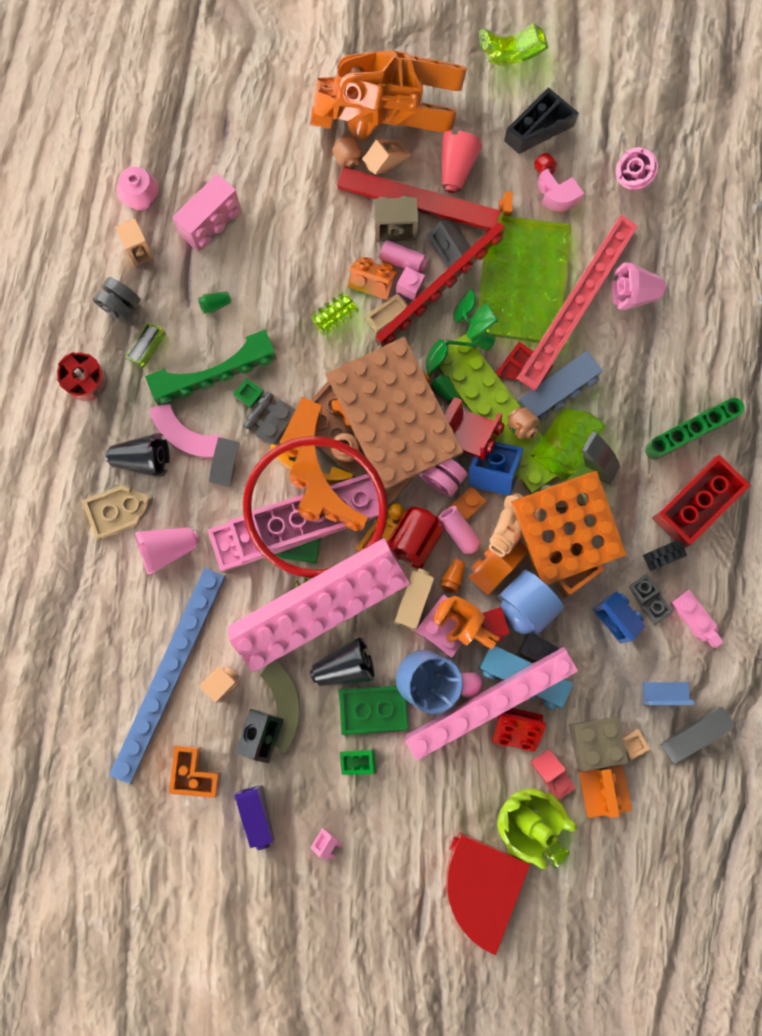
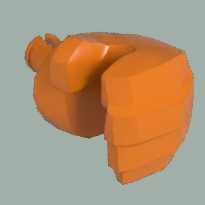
M457 596L442 601L433 617L434 623L439 628L449 619L455 621L454 628L446 636L448 642L459 639L467 646L472 640L476 639L492 650L499 639L498 636L482 627L485 618L483 613L472 603Z

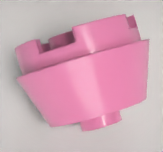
M640 147L629 149L617 163L616 176L619 183L631 190L647 187L657 174V159L647 149Z
M129 167L119 177L117 193L125 205L135 210H144L149 208L150 204L158 196V182L146 170L140 167Z

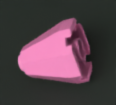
M623 263L616 269L615 275H618L617 281L613 280L611 285L612 302L614 305H619L617 306L619 310H628L657 301L663 297L667 289L665 280L660 276L632 263Z

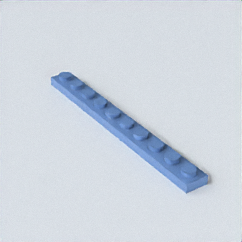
M204 567L109 776L129 785L132 784L226 578L225 576Z

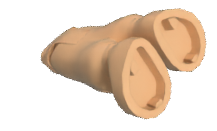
M512 492L510 496H506L504 510L501 512L498 524L490 538L491 544L489 549L500 557H504L505 554L509 553L523 536L511 501L523 497L517 492ZM537 509L535 512L537 521H540L542 518L541 509Z

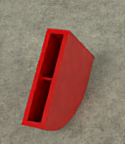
M459 832L457 837L453 836L449 849L452 851L446 869L448 901L457 923L468 938L485 951L496 955L530 864L510 855L508 852Z

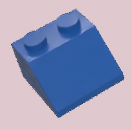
M496 442L492 453L488 452L485 460L474 456L469 468V486L510 496L517 480L524 448Z
M616 591L592 608V610L616 640L622 644L631 642L646 626L643 623L644 619L641 614L636 610L633 611L628 605L630 603L628 598L623 593L619 594Z

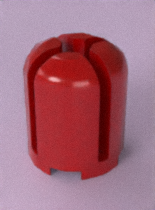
M71 352L58 363L57 381L61 388L73 398L81 401H91L97 398L93 392L97 390L102 394L107 384L106 373L98 361L90 354ZM76 369H79L84 374L82 380L74 372Z
M409 507L404 512L387 543L398 560L402 559L407 563L413 562L411 567L422 569L443 534L444 526L440 519L430 511L421 507Z

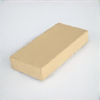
M397 293L364 316V319L377 335L408 305Z

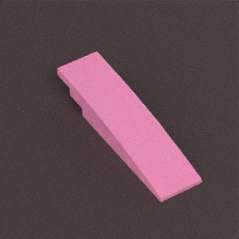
M368 474L330 485L331 489L343 502L355 511L368 517L367 521L379 516L377 492ZM304 494L252 510L256 530L262 541L274 554L339 532L348 527L343 522L328 520L324 514L321 515L319 521H309L303 518L301 513H298V509ZM244 516L208 529L221 572L265 558L252 542L246 529Z

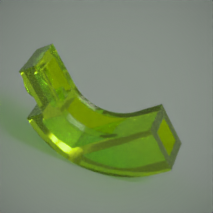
M534 23L523 31L506 37L498 36L486 28L478 32L480 38L479 45L482 51L486 53L488 62L496 65L524 62L549 48L544 30Z

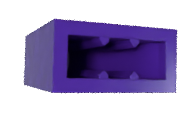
M259 785L240 790L234 796L249 847H256L257 850L269 848L270 843L275 838L263 786Z

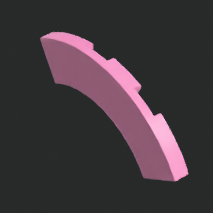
M171 404L149 408L157 429L174 447L201 458H213L218 437L222 438L221 435L208 436L190 431L177 420Z

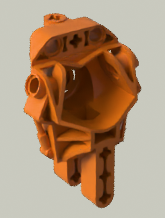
M394 50L344 56L339 60L336 77L317 78L310 125L331 129L332 119L339 118L347 121L351 135L359 139H368L375 127L381 123L396 126L404 125L442 133L452 131L457 111L450 107L421 102L423 85L452 91H462L467 68L458 64L409 55V53Z

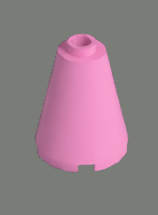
M190 527L139 531L135 533L138 549L145 562L143 564L148 575L157 572L196 549V543H199L196 530L192 531Z

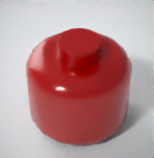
M543 153L535 160L534 168L539 174L548 169L552 175L557 168V162L549 153Z

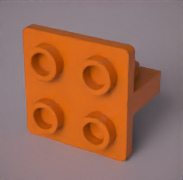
M368 257L358 258L350 267L351 276L348 288L388 300L398 270L393 269L394 267L387 263H374V260Z
M623 765L580 771L578 773L586 816L588 818L605 815L610 818L620 817L619 813L632 810Z

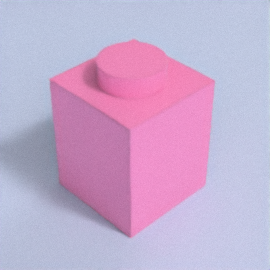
M405 267L397 283L396 294L398 293L401 297L413 302L419 296L424 286L425 275Z

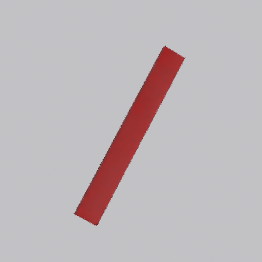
M343 167L337 183V188L372 199H379L380 197L400 198L402 196L417 197V209L419 212L487 231L497 224L501 213L497 209Z

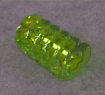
M343 292L338 294V298L333 297L331 299L332 304L326 302L325 309L320 307L318 308V313H311L315 327L324 337H326L325 329L330 333L333 332L332 324L337 328L339 327L337 320H341L343 323L346 322L345 314L352 318L351 310H354L356 313L359 312L354 301Z

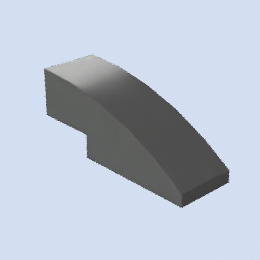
M593 431L582 449L585 467L593 471L597 470L600 481L610 485L620 468V464L610 446Z
M716 706L699 719L690 722L661 743L660 746L673 764L710 744L736 725L722 706Z

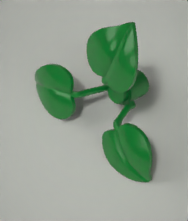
M471 289L457 303L453 312V320L459 323L465 319L470 324L467 337L472 342L446 340L444 342L442 339L436 341L426 358L425 366L429 377L446 359L448 345L468 346L474 349L478 346L489 351L495 343L496 337L486 331L498 322L491 307L484 304L477 309L472 320L468 316L476 303L475 292Z

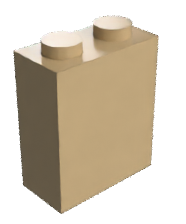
M423 569L412 571L409 579L410 585L405 590L393 625L413 632L416 630L434 577L430 576V572Z

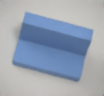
M689 682L642 683L643 705H695V700H690Z

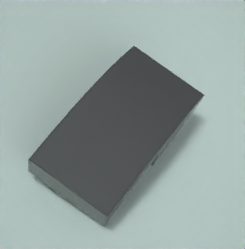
M218 437L209 482L227 487L231 486L240 442Z
M648 574L629 585V589L653 625H656L673 613V610L660 595L659 588Z

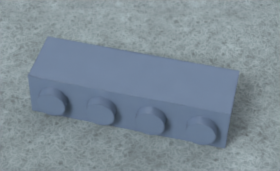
M586 351L540 383L536 390H530L520 397L517 403L521 408H529L542 422L549 416L548 412L552 409L557 411L566 404L565 400L569 397L574 399L583 392V387L586 385L591 387L600 380L599 375L603 370L590 353Z

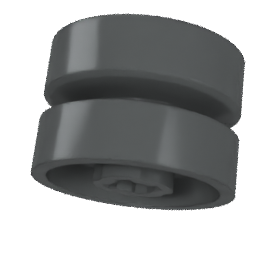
M107 277L101 286L103 290H98L92 300L112 317L126 322L132 314L130 309H135L141 299L134 291L120 281Z

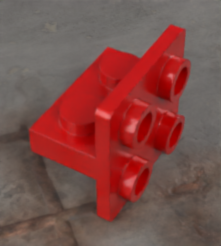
M516 708L505 711L496 718V728L492 736V742L502 746L520 748L524 751H536L546 728V722H543V714Z

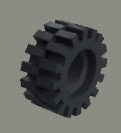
M681 540L674 541L643 555L650 571L688 556Z

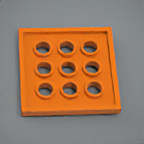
M597 470L511 501L537 576L546 585L626 555ZM580 493H584L587 496V503L583 506L577 503V496ZM559 501H564L567 506L566 511L562 514L556 511V504ZM541 508L545 511L546 517L543 521L539 522L535 518V512ZM588 514L593 515L595 519L591 527H587L584 523V518ZM567 522H571L574 525V531L570 535L565 534L563 530L564 524ZM551 530L553 539L546 543L542 538L543 532ZM596 535L602 538V544L598 548L592 545V538ZM575 543H579L582 548L581 553L577 556L571 553V547ZM554 551H558L561 555L560 561L556 564H553L550 560V555Z

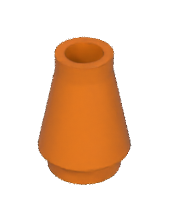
M453 559L452 564L441 579L442 589L451 593H457L458 589H461L465 562Z

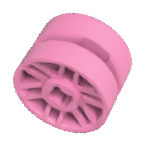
M450 459L419 475L434 490L451 498L458 489L457 484H462L468 474L461 465Z

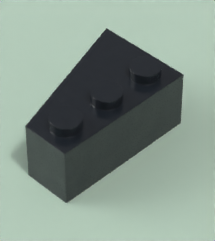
M548 87L507 128L504 142L520 154L574 127L579 112Z

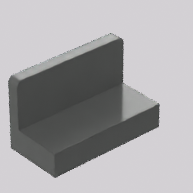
M441 221L427 234L447 268L471 248L454 221Z

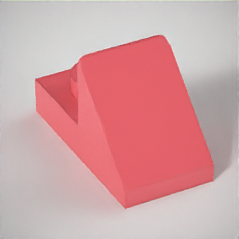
M549 749L530 761L551 794H554L558 800L575 789V786L565 773L566 769Z

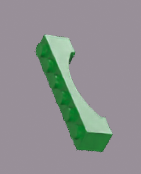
M264 329L246 336V342L238 352L210 369L188 374L168 373L166 369H162L145 376L153 399L157 405L170 404L174 401L173 399L178 397H188L196 390L211 388L216 382L229 381L234 375L239 373L246 374L251 372L254 367L271 364L276 359V355L266 330Z

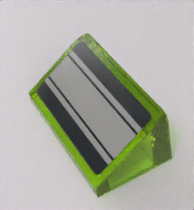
M147 323L125 358L144 369L166 335L164 329Z

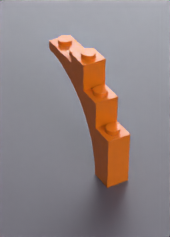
M302 397L280 444L300 437L315 436L317 424L322 413V405ZM302 446L284 453L290 457H297L289 473V481L297 488H307L298 509V513H301L303 518L309 521H319L321 515L324 514L328 520L343 522L351 530H364L368 517L348 506L331 489L320 470L315 446Z

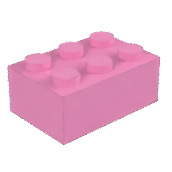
M216 174L173 216L180 236L197 252L201 248L207 247L211 239L216 234L221 233L231 219L233 220L239 215L241 208L236 189L219 174Z

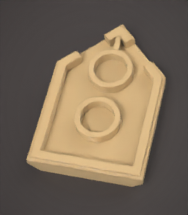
M120 485L82 500L95 539L98 541L138 525L151 496L128 486Z

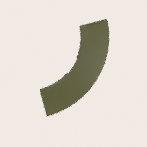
M275 660L267 665L260 676L267 682L274 694L277 707L276 717L284 719L275 746L286 753L297 732L300 706L298 693L287 670Z

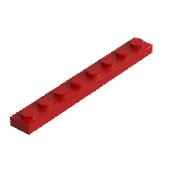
M500 222L495 224L375 336L376 343L383 347L394 342L397 338L396 335L401 330H407L412 324L411 321L416 316H422L431 302H437L447 287L449 289L452 288L462 273L467 274L473 268V263L477 259L482 260L488 254V249L491 246H497L503 240L505 227Z

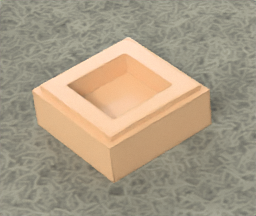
M639 729L623 737L626 754L631 761L650 750Z

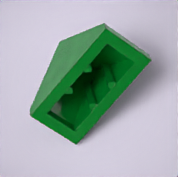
M374 748L340 752L342 775L377 774Z

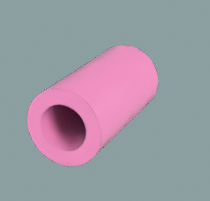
M390 240L385 241L379 256L380 260L402 269L408 267L419 273L420 271H425L428 260H425L426 255Z
M456 506L449 507L439 515L438 518L443 523L445 530L463 554H472L479 549L480 539Z

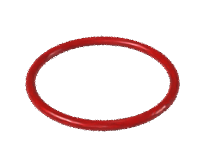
M300 437L273 448L260 459L252 470L243 495L244 522L255 547L273 565L300 577L314 578L328 569L301 568L280 559L260 538L252 516V497L257 480L264 469L279 455L294 448L311 445L330 447L349 455L368 473L378 496V522L374 534L365 548L381 540L387 523V494L382 479L375 467L355 448L327 437Z

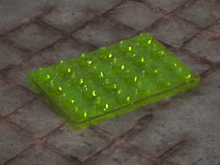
M500 215L498 222L505 227L504 238L497 246H491L488 249V254L483 258L477 309L484 304L491 307L498 322L486 331L495 337L540 342L563 306L572 224Z

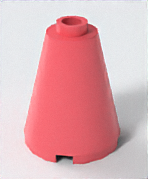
M446 131L442 137V187L445 188L446 192L456 194L457 191L462 190L483 147V141L479 143V137L463 131H458V135H451L452 131Z

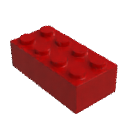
M718 454L691 478L652 519L674 541L681 540L683 547L686 548L692 545L751 484Z

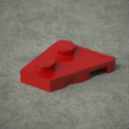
M519 341L499 367L496 375L499 378L519 381L516 378L533 351ZM551 365V367H550L549 370L547 371V373H546V375L544 376V378L542 379V381L545 379V377H546V376L548 375V373L551 371V369L553 368V365Z

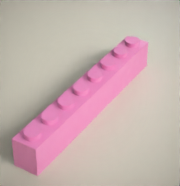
M562 647L406 734L405 742L417 761L578 672L566 649Z

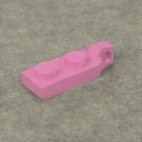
M690 590L685 591L670 603L697 639L699 638L702 642L707 641L712 648H717L723 643L716 633L719 629Z

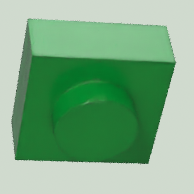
M246 378L233 395L252 409L264 394V390Z

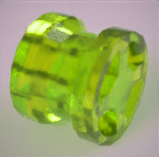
M556 839L555 843L542 855L550 861V865L555 869L566 860L570 852L566 848H562L560 842Z

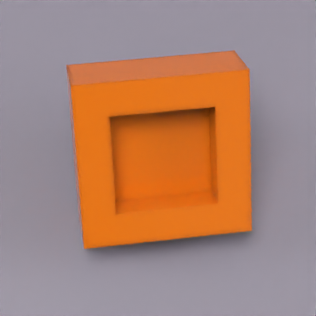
M504 192L503 199L498 202V210L501 211V221L510 220L513 192Z

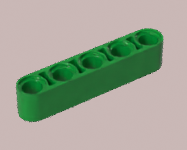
M730 398L656 436L646 445V455L654 460L660 459L726 425L743 413L744 403L738 398ZM728 406L734 409V414L728 410ZM709 415L716 419V423L710 420ZM691 425L697 427L698 433H695L691 429ZM672 434L677 435L680 439V442L674 441L672 438ZM658 444L661 447V452L656 451L653 445Z

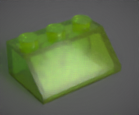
M563 408L530 456L563 481H566L575 473L584 460L582 449L591 433L594 431L600 436L607 425L590 412Z

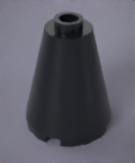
M155 433L112 445L106 451L105 457L111 467L162 477L168 471V469L164 468L165 463L170 462V450L167 440L161 438L163 434Z
M361 637L355 638L313 664V670H310L312 681L314 683L317 682L319 686L373 681V677H375L374 665L371 655H367L364 650L367 648L364 640Z

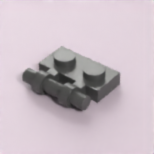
M267 391L264 397H260L255 410L248 414L246 417L247 421L243 427L250 431L256 425L259 427L255 433L256 436L270 445H276L285 432L296 409L280 399L275 406L272 405L270 402L274 395ZM266 409L270 413L268 414L266 419L262 421L261 419H259V417Z

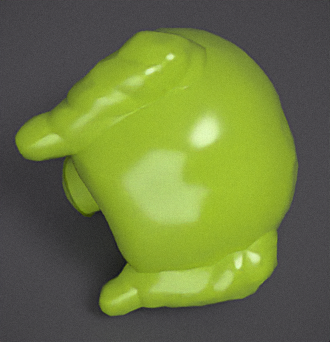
M535 788L521 789L512 794L501 808L497 820L498 832L506 844L508 853L527 863L535 864L543 870L547 868L548 864L542 854L555 843L562 829L564 828L570 832H574L577 829V825L567 815L564 806L554 794L544 793Z

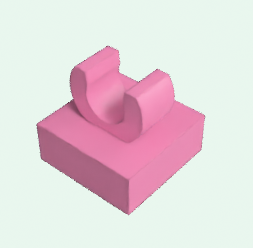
M322 828L311 849L320 858L327 861L328 857L335 859L336 856L332 853V850L335 846L341 848L342 844L330 831Z

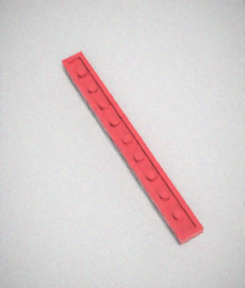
M622 214L612 226L516 378L532 390H536L637 229L638 226Z

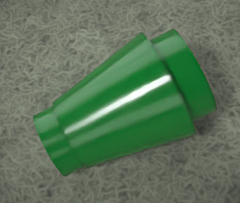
M225 291L202 294V297L198 298L202 313L210 315L230 304L231 299L228 292Z
M444 373L431 383L432 390L447 403L451 404L454 397L461 398L449 376L446 377Z

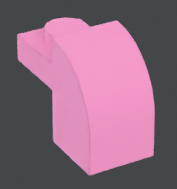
M548 169L540 173L537 185L540 192L544 194L542 204L547 209L554 212H564L580 204L584 193L573 177L558 185Z

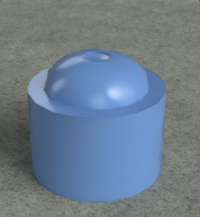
M523 570L498 595L506 623L513 630L522 634L531 632L539 635L564 610V606L556 594L542 580L527 570Z
M428 650L415 651L406 656L399 665L396 674V684L400 695L422 712L430 714L443 713L453 707L459 699L463 688L462 675L458 666L451 660Z

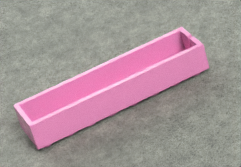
M383 538L228 626L229 641L238 654L242 655V659L254 673L410 585V582L387 541Z

